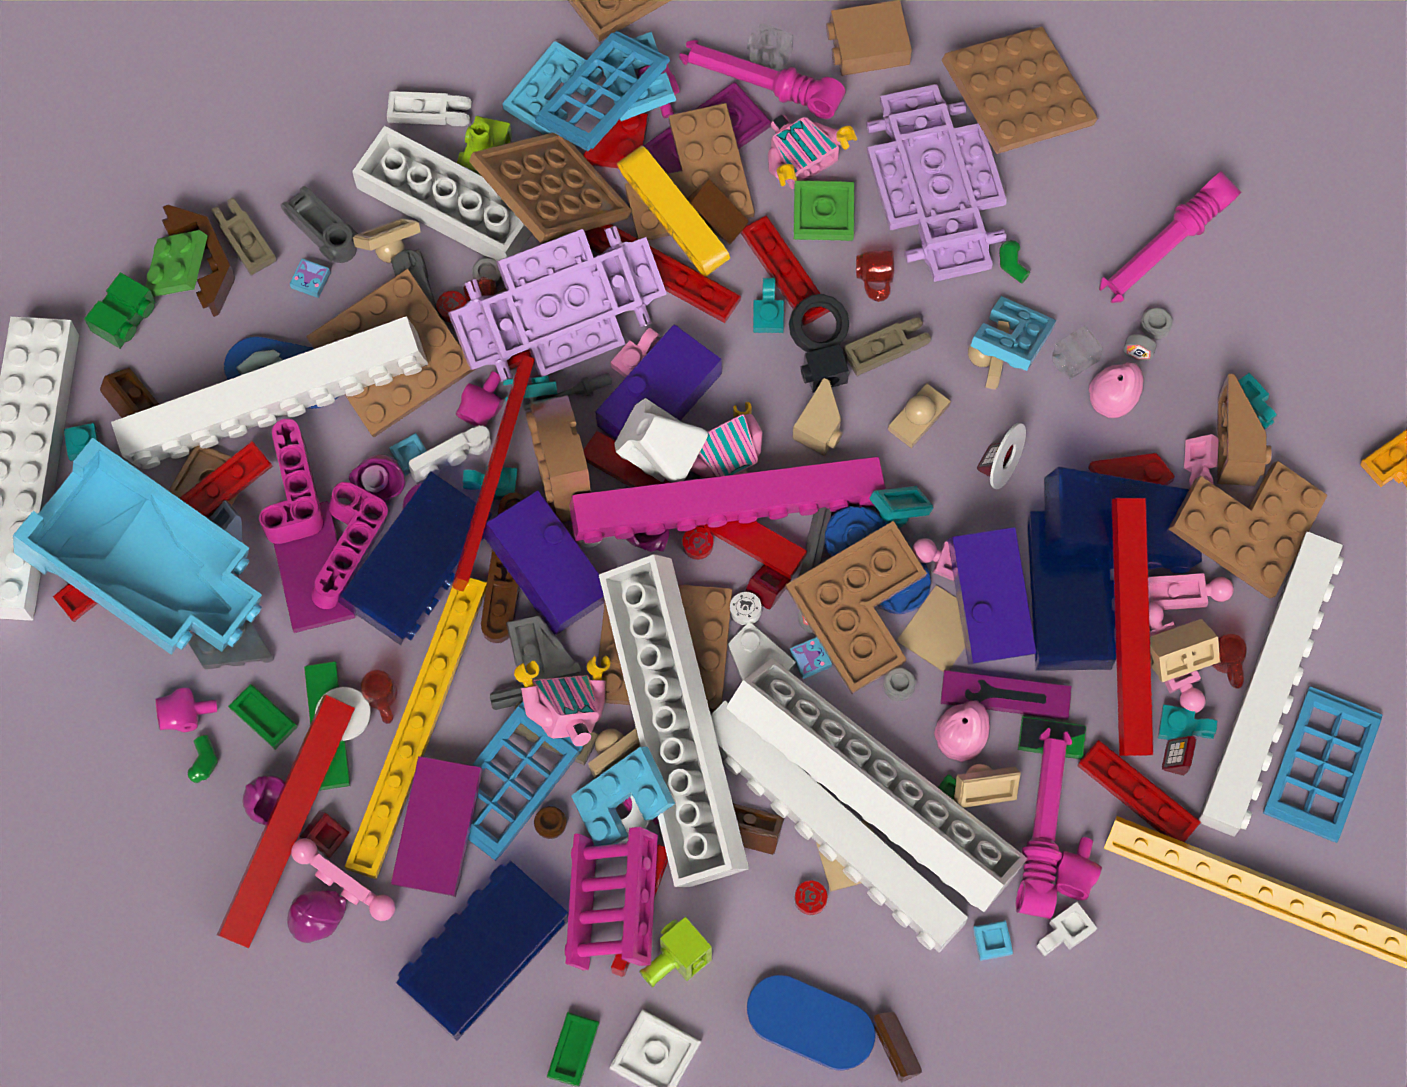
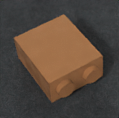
M900 0L831 11L830 23H826L828 40L834 41L835 48H832V59L834 66L839 65L841 76L910 65L912 49Z

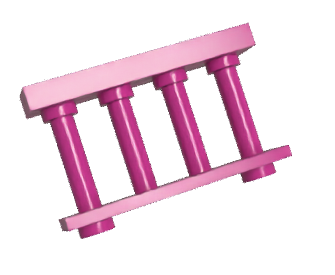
M642 827L629 828L627 843L595 846L592 839L584 835L574 834L573 847L571 849L572 869L567 943L564 950L566 956L565 964L584 971L589 970L590 956L622 954V960L635 965H651L657 834ZM627 856V872L625 875L595 878L596 859ZM626 888L624 907L593 910L594 891ZM624 921L622 940L591 943L592 924Z

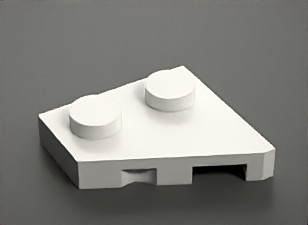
M750 622L728 643L729 651L735 661L741 681L771 658L789 672L796 666V661Z

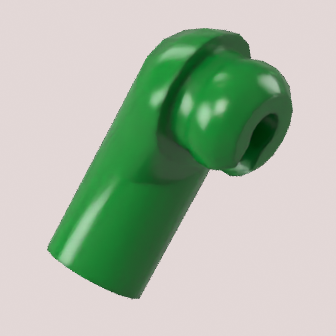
M1015 240L1006 241L999 249L1000 267L1022 284L1029 277L1030 271L1018 263L1019 243Z
M208 735L200 736L193 741L199 756L192 767L188 769L187 774L188 778L194 783L207 780L218 763V758Z

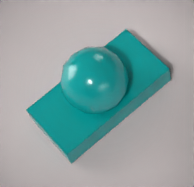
M917 486L875 490L869 498L879 510V516L887 524L894 521L898 528L907 524L909 518L928 516L934 509L931 502Z

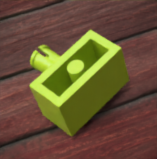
M475 116L474 123L468 126L466 130L465 143L467 145L464 152L460 151L457 164L480 175L469 162L472 153L511 143L510 123Z
M686 917L679 922L674 919L661 931L663 934L660 938L661 954L651 961V965H647L639 973L652 988L674 968L688 981L712 961V947Z

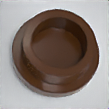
M544 807L537 812L534 818L535 830L543 838H557L566 829L567 821L565 814L557 807Z

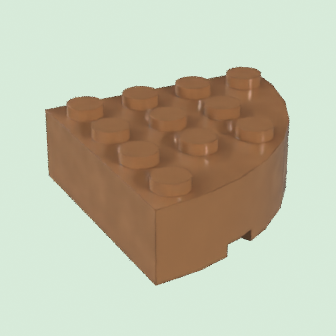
M565 395L530 402L531 412L525 413L539 466L542 486L545 491L546 502L561 523L572 521L569 508L572 495L591 493L588 467L581 439L576 431V421L569 398Z

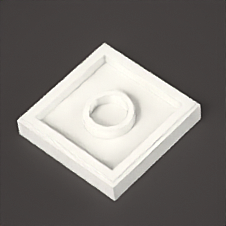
M642 1009L613 1060L610 1070L640 1087H677L701 1041Z

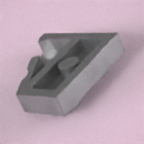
M539 616L506 623L516 667L524 663L525 670L528 673L526 666L529 662L535 661L539 666V674L532 680L550 679L581 672L580 666L570 657L563 648L564 646L552 635Z
M248 620L240 628L243 634L233 647L227 645L223 652L198 635L193 636L188 642L204 669L220 668L223 665L242 666L245 665V662L254 661L269 663L274 660L256 629Z

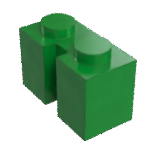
M120 272L106 290V297L102 302L98 300L84 318L92 333L121 349L125 342L130 341L134 337L137 326L144 318L150 316L156 303L150 289Z

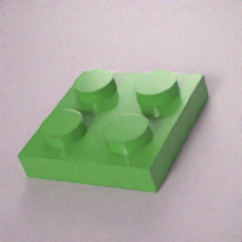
M795 181L793 239L853 241L854 182Z
M200 230L157 239L145 287L150 289L153 297L195 289L208 235Z

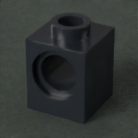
M840 344L805 353L804 365L800 366L804 383H810L813 393L824 378L829 380L831 388L848 383L849 370Z

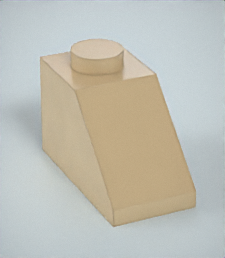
M825 378L822 380L793 427V439L823 456L826 455L830 447L836 448L843 434L840 432L841 418L829 380Z

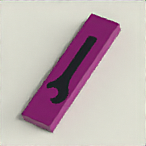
M944 670L940 704L955 706L968 701H978L986 710L1068 720L1072 686Z

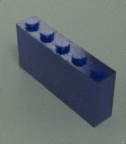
M1057 467L1044 477L1046 549L1058 550V553L1062 555L1082 554L1086 555L1088 559L1093 560L1113 559L1112 499L1146 498L1148 569L1162 567L1171 569L1173 573H1186L1192 567L1202 562V552L1168 530L1189 489L1064 467Z
M430 471L341 594L338 603L399 645H402L406 638L412 641L422 627L417 622L424 613L430 616L440 601L436 598L442 588L447 591L453 583L455 577L453 572L457 568L476 502ZM489 512L487 522L490 521L493 515L491 512Z
M1030 511L1027 520L1033 637L1036 654H1034L1035 671L1112 670L1116 661V640H1114V629H1116L1115 610H1112V599H1115L1114 580H1110V569L1114 568L1113 550H1108V540L1112 538L1111 521H1106V511Z
M511 860L506 866L501 864L492 872L489 877L491 882L483 890L479 888L474 891L466 902L468 906L460 915L457 912L454 913L444 924V932L437 939L435 937L429 939L421 949L423 954L414 963L412 961L408 962L397 975L399 977L396 981L398 987L455 1041H458L568 922V911Z

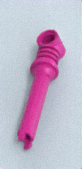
M697 40L686 42V47L691 49L689 55L679 54V58L684 65H687L689 62L773 91L774 95L779 97L780 102L794 101L796 104L801 103L802 106H807L815 116L823 119H830L834 116L846 93L842 83L834 78L823 77L820 80H815L812 77L808 78L806 75H801L794 67L777 71L699 45Z
M1220 171L1189 202L1176 206L1173 221L1111 278L1106 280L1103 277L1100 281L1099 290L1102 291L1108 286L1116 295L1110 302H1122L1124 300L1122 295L1187 236L1204 233L1207 223L1216 217L1218 213H1221L1242 192Z
M1050 728L1046 729L1039 736L1040 740H1044L1033 835L1032 839L1027 842L1026 847L1022 848L1021 853L1028 859L1023 869L1025 872H1023L1022 878L1025 880H1022L1016 896L1017 913L1048 919L1053 916L1057 901V889L1052 883H1055L1056 878L1053 876L1056 875V868L1054 867L1062 859V853L1055 842L1066 746L1072 744V739L1068 732L1063 733L1062 740L1050 738Z

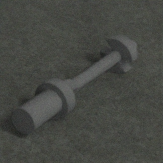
M609 373L591 379L584 377L573 388L539 400L573 394H586L589 396L593 394L594 390L611 385L612 380ZM537 397L530 398L531 402L538 401ZM530 403L523 405L524 411L531 409Z

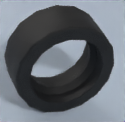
M825 294L811 295L797 304L791 312L788 323L790 335L795 344L805 352H812L841 344L847 336L849 329L848 313L843 304L832 296ZM820 306L832 312L836 319L835 333L826 341H813L802 330L801 322L803 315L812 307Z

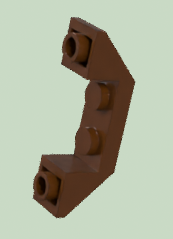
M165 205L163 209L167 218L162 219V222L169 236L200 230L208 235L204 250L208 249L211 254L207 261L213 273L197 279L201 290L196 292V295L203 309L209 307L213 317L218 316L234 283L235 276L209 219L204 215L175 206Z

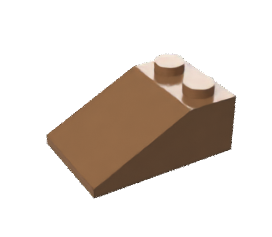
M1228 374L1218 397L1217 438H1219L1217 484L1255 486L1259 477L1264 476L1265 465L1270 464L1271 445H1266V432L1235 374Z

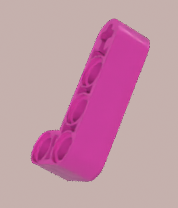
M282 419L272 428V437L287 501L269 505L259 515V521L267 539L275 544L317 534L323 527V516L305 441L298 424L291 419ZM288 439H291V445H287ZM295 462H299L298 464H296V465H294V466H290L291 464H293V463H295ZM305 488L303 491L296 492L298 489ZM312 514L307 518H302L304 515ZM281 522L279 525L272 527L274 523Z
M341 482L334 487L329 503L331 515L348 526L317 575L311 594L312 601L317 607L322 609H331L338 604L382 531L388 513V507L381 498L349 482ZM339 498H346V499H348L351 503H350V504H342V503H340V502L338 501V499H339ZM366 513H374L379 518L370 519L366 516ZM359 537L364 543L356 544L350 538ZM345 562L349 565V568H339L335 563ZM330 580L333 581V589H330L328 593L324 592L327 589Z

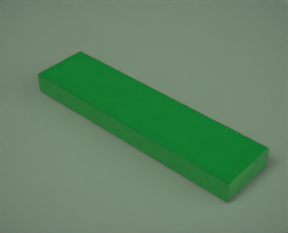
M336 661L304 666L310 725L321 697L328 691L340 687ZM340 741L319 791L351 786L346 741Z

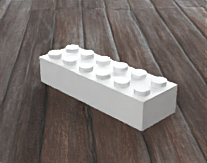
M386 126L382 128L352 171L357 189L496 261L519 253L532 234L482 176Z

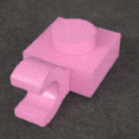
M649 328L642 335L637 345L629 340L610 362L611 367L626 378L659 341V334Z
M1212 434L1186 440L1184 469L1191 472L1189 479L1190 487L1199 476L1204 477L1213 484V478L1209 469L1217 467L1219 438Z

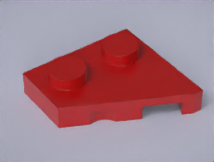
M642 113L623 121L619 119L593 149L591 148L589 151H586L583 156L593 166L619 169L617 163L641 145H644L648 114Z
M1157 453L1092 461L1088 466V469L1112 499H1147L1173 482L1175 478L1174 474Z

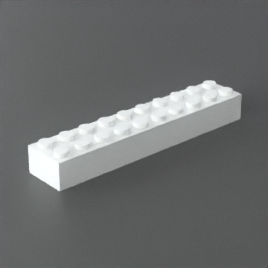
M10 316L0 374V619L34 620L41 572L14 553L13 535L32 511L38 514L54 495L79 334L71 320Z
M406 316L112 421L111 424L122 457L138 468L150 469L160 465V460L168 457L172 459L184 457L189 454V450L200 445L201 448H209L218 444V440L224 437L237 438L243 436L248 432L247 429L271 426L277 422V418L286 415L288 417L299 416L306 412L305 408L316 404L318 407L327 406L335 401L334 398L344 394L346 396H354L362 393L364 387L372 384L376 386L388 384L393 381L392 377L403 373L406 376L416 374L422 370L423 366L428 365V361L418 332Z
M653 554L601 573L599 578L640 747L649 748L675 801L672 807L658 816L674 886L693 887L748 870L749 866L672 559Z
M773 658L742 681L726 708L740 722L746 723L764 741L771 743L785 754L789 761L799 765L810 774L813 780L823 784L841 802L852 807L866 822L876 826L887 835L890 841L900 845L918 863L929 868L939 876L943 883L953 887L971 905L978 907L983 912L1009 885L1028 859Z

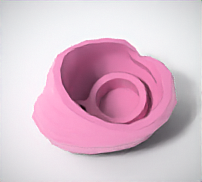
M1127 362L1122 365H1112L1104 368L1094 377L1089 385L1090 402L1097 413L1107 418H1119L1129 413L1138 403L1143 390L1144 378L1141 369L1136 363Z
M968 701L949 708L940 717L934 731L938 748L947 758L964 762L973 759L982 751L988 740L990 729L989 715L985 707L978 701Z

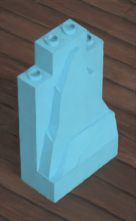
M94 438L88 442L73 461V472L38 514L32 511L13 535L14 553L44 575L47 572L58 575L171 655L177 648L183 650L193 636L190 630L221 652H223L227 645L233 647L243 634L240 628L245 621L252 622L262 609V606L259 605L262 594L234 575L235 573L239 576L250 562L247 559L249 547Z

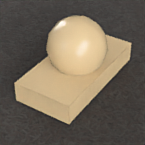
M401 218L354 235L353 240L355 247L369 251L375 249L379 259L383 262L391 263V258L404 250L402 239L421 233L419 222Z
M998 320L997 329L1009 334V322ZM970 344L968 357L973 365L978 367L989 366L985 388L996 390L999 385L1003 360L994 356L984 355L978 349L971 347Z
M926 383L917 395L908 400L905 408L888 426V431L912 449L950 406L951 401Z
M636 728L626 736L616 729H606L599 733L595 741V750L599 756L588 763L594 779L640 747Z
M975 764L967 770L966 774L957 775L954 801L965 808L1017 800L1021 772L1016 767L993 770L986 764Z

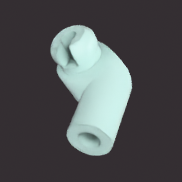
M275 350L259 351L249 356L236 369L241 375L258 370L260 367L269 366L283 360Z

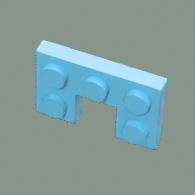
M652 32L633 38L658 51ZM615 48L604 62L618 68L629 55ZM635 59L624 72L637 78L634 70L647 64ZM602 68L607 80L613 73ZM666 72L657 77L620 118L621 121L676 101ZM619 77L609 89L622 97L632 87L633 83Z
M554 41L502 103L503 109L543 135L553 133L536 124L535 118L538 116V112L549 102L547 99L560 83L565 84L586 60ZM597 68L588 77V80L597 83L602 77V70ZM582 84L577 89V92L586 96L592 88ZM561 108L555 114L564 120L568 118L567 112Z
M1001 296L993 307L989 319L997 322V324L998 320L1009 322V329L1014 330V332L1010 335L983 323L974 335L971 347L978 349L984 355L994 356L1003 360L1011 367L1027 371L1051 334L1056 320Z
M639 747L571 796L595 846L618 844L628 837L615 807L632 795L644 820H653L675 804L648 747Z

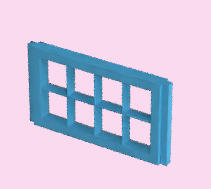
M615 31L605 39L538 112L535 122L589 151L599 143L666 69L670 59L668 56ZM615 48L629 55L618 68L604 62ZM635 59L650 66L639 79L624 72ZM599 66L613 73L602 86L588 80V77ZM619 77L633 83L632 87L622 97L608 90ZM582 84L596 90L594 95L585 104L571 97ZM603 94L617 101L606 115L592 108ZM566 101L580 108L569 122L555 115ZM587 112L601 119L590 133L575 126Z
M1309 686L1263 814L1337 843L1342 834L1383 715ZM1314 707L1337 716L1331 734L1308 726ZM1343 719L1366 727L1359 746L1336 737ZM1305 732L1328 741L1322 759L1299 751ZM1334 744L1357 752L1351 771L1327 762ZM1296 757L1319 766L1313 784L1289 775ZM1325 769L1348 777L1342 796L1319 787ZM1287 782L1310 791L1303 810L1280 801ZM1316 794L1339 803L1333 822L1310 813Z
M523 701L472 764V766L481 767L483 771L487 768L504 781L492 798L479 789L477 797L487 805L475 821L472 820L468 838L470 842L495 861L501 857L584 748L583 746H575L570 737L555 739L549 737L540 725L526 716ZM520 723L539 736L527 753L508 740ZM544 741L563 755L551 772L532 758ZM503 745L522 759L510 776L491 762ZM526 764H529L546 777L534 794L514 780ZM509 786L528 799L516 817L497 803ZM491 809H494L511 822L499 839L480 826V823Z

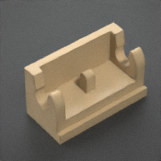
M1203 619L1150 636L1151 668L1159 676L1161 682L1220 662L1218 636Z

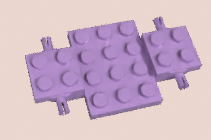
M937 84L880 96L883 119L866 122L868 134L885 130L891 138L889 143L867 147L868 159L889 230L919 224L918 232L922 245L920 248L904 250L906 263L924 259L929 266L933 282L992 269L993 263L989 254V245L1006 242V234L1004 229L987 233L979 211L1004 206L1007 200L988 139L980 125L977 123L953 128L950 116L965 114V102L961 101L947 105L940 95Z
M612 226L604 230L611 247L593 257L584 230L580 229L496 261L507 289L506 291L492 296H482L476 281L477 279L465 282L464 285L471 300L463 307L450 311L448 314L470 369L474 370L484 365H496L501 381H505L513 377L507 360L511 356L529 349L532 358H535L534 364L539 377H543L625 345L615 315L628 310H634L639 326H646V324H650L652 321L645 306L653 299L667 294L647 238L643 237L633 242H622L616 228L617 226Z

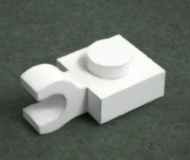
M1076 902L1050 921L1049 924L1054 931L1041 939L1036 947L1044 957L1063 942L1070 950L1094 933L1097 927L1078 902Z

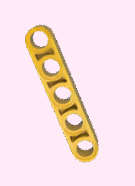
M641 145L617 163L624 178L703 276H708L730 259L725 246L644 146Z

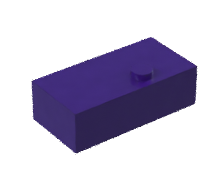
M674 324L595 411L597 426L617 440L633 408L645 398L681 421L721 376L722 359Z
M539 491L534 492L486 523L482 536L554 635H557L604 604L605 599L599 573Z
M1016 528L954 536L948 539L968 665L1036 654Z

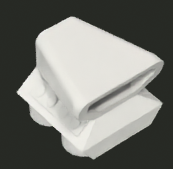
M645 398L635 405L614 444L616 453L621 458L641 468L645 474L653 476L662 483L665 479L671 483L681 482L688 475L708 437V432L701 427L679 421Z

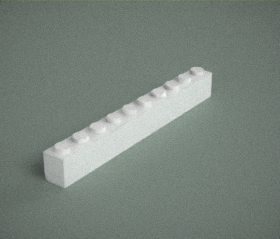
M1308 531L1302 539L1300 550L1291 566L1198 819L1201 822L1200 824L1235 837L1240 828L1246 830L1252 815V811L1247 810L1250 800H1257L1263 785L1262 782L1258 781L1261 770L1265 772L1268 770L1273 757V753L1268 752L1271 742L1277 743L1284 725L1279 723L1282 713L1288 714L1294 699V696L1289 695L1292 684L1298 686L1304 668L1299 667L1302 657L1308 658L1314 644V640L1309 639L1312 629L1318 630L1324 616V612L1319 611L1322 601H1329L1334 585L1329 583L1332 574L1338 575L1344 561V557L1339 556L1342 544Z
M725 700L711 714V719L720 755L725 759L723 764L735 775L740 773L748 780L747 786L760 797L762 794L765 795L772 802L770 806L782 818L788 816L795 822L796 825L794 827L801 836L807 840L812 838L820 845L819 851L828 860L833 862L836 859L845 867L843 869L844 874L857 884L860 881L869 889L867 894L878 905L882 906L883 903L893 911L892 917L901 926L906 928L909 925L918 933L916 938L924 947L929 950L934 948L940 953L963 928L968 917L820 784L813 780L801 767L789 761L785 754L771 743L764 741L746 723L740 722L726 708L729 703Z

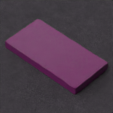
M735 81L695 109L726 103L738 150L771 127V121ZM670 127L643 145L666 174L681 171Z
M329 501L320 503L323 527L317 534L282 544L273 543L294 633L356 618L349 586L338 604L331 609L319 608L312 601L311 594L316 577L338 542L333 517L329 511ZM312 514L304 515L302 518H307ZM281 522L274 523L272 527L279 525ZM343 562L335 563L336 566L344 569ZM330 580V583L324 592L328 593L330 589H333V581Z
M418 756L392 875V885L456 897L483 772L481 767Z

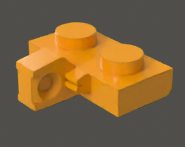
M1407 429L1361 461V467L1380 487L1393 478L1398 484L1403 481V484L1407 486Z

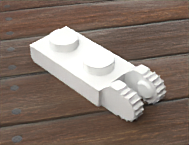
M389 92L387 121L388 123L446 125L447 123L451 126H468L470 123L469 115L461 112H448V107L453 110H467L471 108L472 101L469 97L448 95V93Z
M483 425L476 426V428L460 433L409 461V468L415 482L427 481L436 477L441 469L449 465H459L469 454L480 455L484 453L483 451H487L489 446H491L489 429L483 427Z

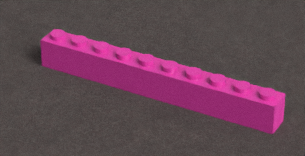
M879 457L577 494L572 495L569 508L575 541L584 540L585 543H596L603 540L604 537L615 536L616 539H627L634 536L635 533L646 532L647 535H658L665 532L666 529L677 528L678 531H689L696 528L697 525L708 524L709 527H720L729 521L736 520L744 524L754 522L760 517L769 516L772 520L781 519L791 513H800L802 516L817 513L819 508L823 507L830 508L831 512H838L843 508L853 505L869 508L875 506L869 499L875 490H884L886 488Z

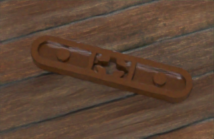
M517 492L505 495L499 503L497 516L526 497ZM493 550L482 611L481 630L489 642L502 643L509 638L506 623L515 621L519 585L509 572L506 574V582L502 581V571L498 566H502L503 563Z

